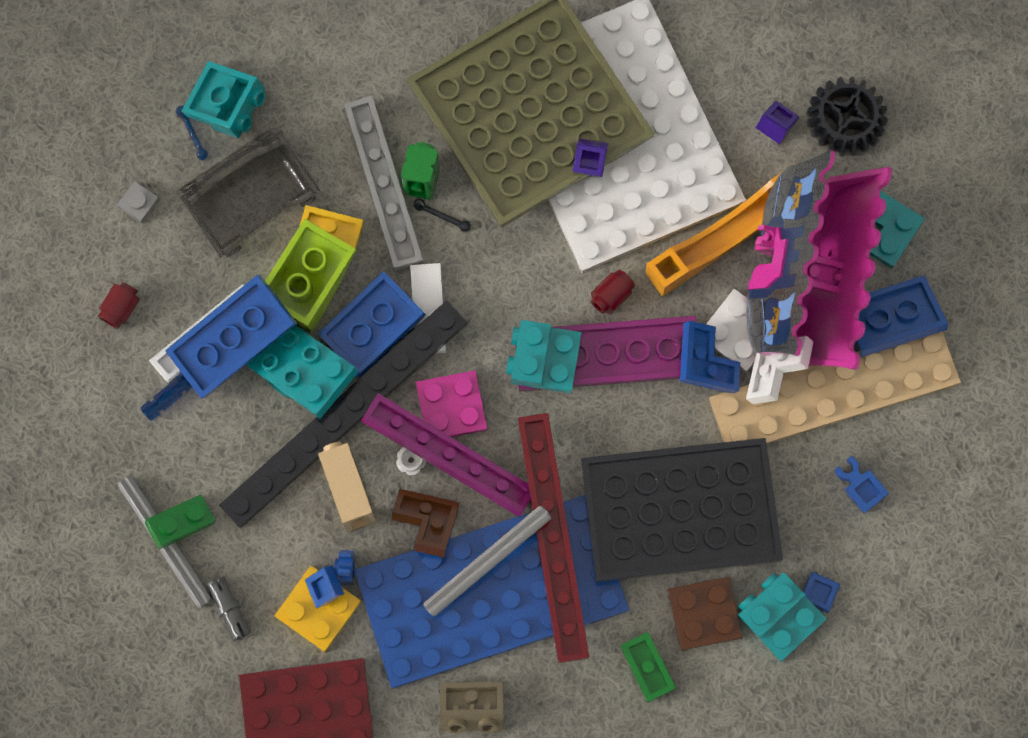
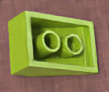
M304 219L265 281L295 319L297 325L312 333L327 310L356 249Z

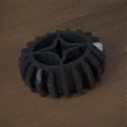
M853 76L849 78L848 83H845L844 79L839 77L836 85L829 80L826 82V89L819 87L816 91L817 96L811 97L809 103L812 107H808L806 113L811 117L807 121V126L814 128L811 136L819 137L821 135L818 142L819 147L828 142L830 144L828 151H834L835 147L840 148V156L845 155L847 148H849L852 156L857 155L858 147L864 153L867 152L869 144L875 146L878 142L877 137L883 136L885 129L882 126H885L888 122V118L883 116L887 112V106L880 105L883 101V96L874 97L875 86L870 87L868 90L865 89V80H862L859 85L854 84L855 78ZM838 97H851L847 102H831V100ZM859 101L867 108L870 119L866 118L867 115L860 111L858 107ZM850 107H853L850 113L852 116L842 126L843 116L846 112L848 113ZM824 112L829 114L828 117L836 123L835 131L827 124ZM851 129L857 131L864 130V132L858 135H844L846 131Z

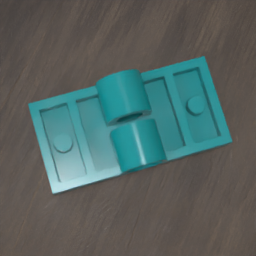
M297 326L292 327L246 365V367L266 380L270 386L288 399L291 398L319 419H321L358 373V370L352 364Z

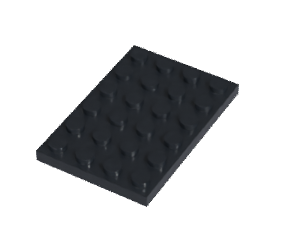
M766 438L581 458L596 583L783 561Z

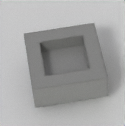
M134 181L117 206L143 223L160 199Z

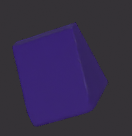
M775 101L762 115L756 129L780 144L800 117L778 101Z
M579 138L573 172L603 177L608 143Z

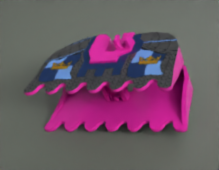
M830 150L812 159L789 166L778 176L769 192L763 214L762 225H758L761 236L757 237L755 251L773 257L772 263L756 266L751 280H749L746 309L747 330L751 347L755 353L766 356L772 354L799 356L802 350V341L798 337L807 336L813 341L809 366L843 367L857 370L860 356L854 351V343L861 339L865 332L864 322L859 320V313L870 302V293L864 289V284L867 279L872 277L876 266L875 262L869 258V254L879 244L881 239L880 230L875 229V221L884 214L886 209V202L880 198V191L890 182L892 168L884 167L833 176L823 181L825 172L832 168L835 160V151Z

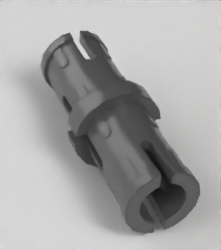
M225 577L217 578V582L213 580L206 586L218 607L216 611L218 616L223 617L233 641H237L240 639V636L245 637L249 635L251 630L248 628L239 610L241 605L238 600L235 601L225 581Z

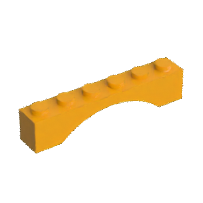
M779 175L771 179L748 200L725 217L695 236L670 247L646 264L645 274L662 297L759 232L758 225H762L769 192Z

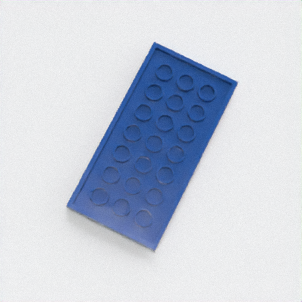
M585 495L564 501L584 626L628 612L629 608L619 580L596 583ZM530 513L450 538L445 557L413 550L354 569L391 689L553 636L536 532L436 616H432L423 605L427 599Z

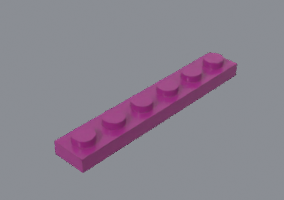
M379 393L361 420L364 424L517 516H521L531 499L528 483Z

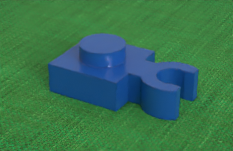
M850 456L847 459V463L851 466L852 471L845 473L838 466L834 472L840 480L849 482L850 485L844 491L862 513L865 514L884 499L889 492L870 470L862 475L859 472L857 460Z
M351 550L339 551V558H335L334 570L337 577H339L341 585H354L355 553Z

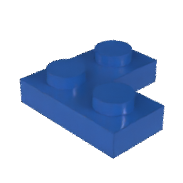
M690 320L683 323L680 382L726 393L738 392L740 362L714 356L716 327Z

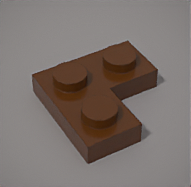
M399 489L391 520L420 526L414 551L445 557L460 502Z

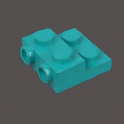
M208 61L181 112L186 117L210 125L215 131L239 139L242 132L246 133L251 128V115L255 107H260L264 103L266 97L265 87L257 77Z
M521 320L520 327L514 326L511 345H517L515 357H508L506 374L511 375V384L572 394L582 332L552 328L551 324Z
M774 572L761 584L765 590L758 597L751 594L738 606L742 610L738 617L782 661L827 618L784 572L780 576Z

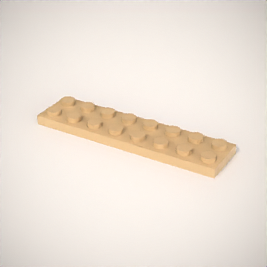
M943 332L861 357L858 351L860 362L857 370L843 367L809 366L808 369L783 374L777 401L752 404L746 399L749 385L740 387L736 393L724 392L711 396L709 401L723 442L766 438V443L769 444L957 386L961 382Z

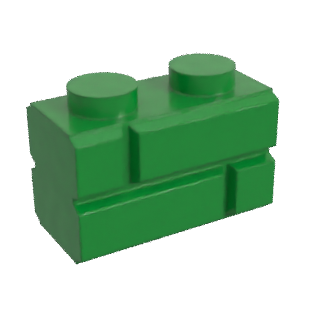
M424 142L408 145L405 156L406 162H404L401 172L404 193L407 196L433 199L436 188L435 182H437L440 172L438 151L434 149L433 145Z

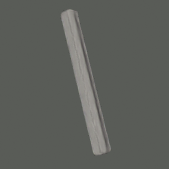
M127 476L118 483V487L150 534L145 521L157 514L131 476ZM173 543L160 549L198 608L208 605L212 601L210 594L177 544Z
M538 506L427 599L423 604L425 609L432 616L440 613L551 519L547 510L543 506Z

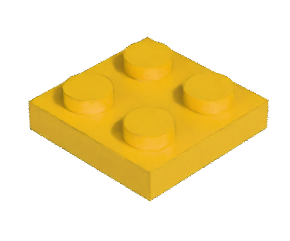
M310 566L274 617L320 650L326 652L361 604V600L342 588L344 595L325 607L316 608L305 579L318 570Z

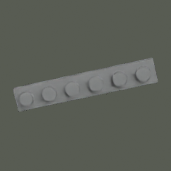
M373 96L345 103V111L394 270L397 271L410 267V265L424 263Z

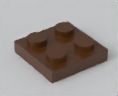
M729 577L668 589L681 651L743 638Z

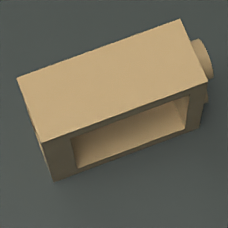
M334 442L323 447L324 451L318 453L347 533L375 523L374 514L348 443Z

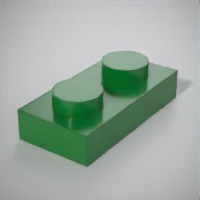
M200 494L146 519L145 525L160 550L213 525L216 520Z
M648 632L620 645V649L647 703L676 689Z

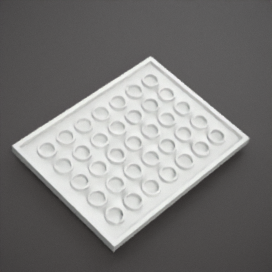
M634 0L581 22L655 133L652 139L605 166L603 177L590 175L548 200L582 273L734 209L746 201L650 0Z

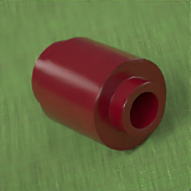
M617 270L615 273L611 272L590 293L592 297L591 304L602 314L605 312L612 314L632 294V289L635 287L633 280L622 270Z
M124 282L120 286L113 284L99 307L101 311L97 317L110 326L119 329L121 324L127 322L140 301L136 296L138 291Z

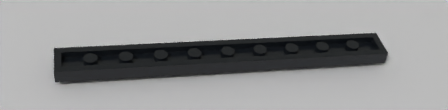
M446 300L339 396L321 419L316 417L220 503L219 506L241 529L319 459L318 453L324 451L323 447L338 442L362 420L378 393L387 398L468 325L467 321Z

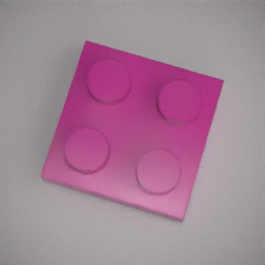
M476 370L416 382L422 417L425 422L450 437L487 431Z

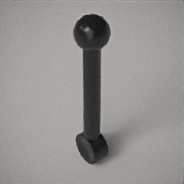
M417 199L414 202L415 210H424L458 226L462 232H467L471 228L470 222L457 220L425 205L422 199Z

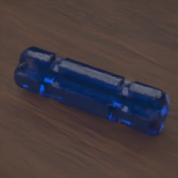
M183 374L175 378L176 382L174 384L171 382L153 397L154 400L152 402L148 401L141 406V411L150 421L154 420L160 415L159 411L162 409L165 411L183 396L182 392H188L193 388Z

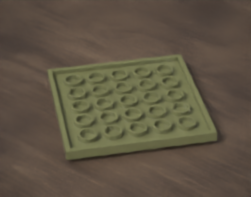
M540 0L407 79V83L501 228L590 176L573 172L579 138L608 143L605 166L652 139L655 134L566 0Z

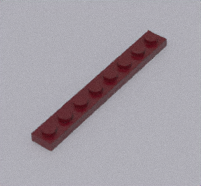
M548 413L518 417L532 509L534 511L538 506H543L551 516V519L537 530L536 533L558 664L589 659Z

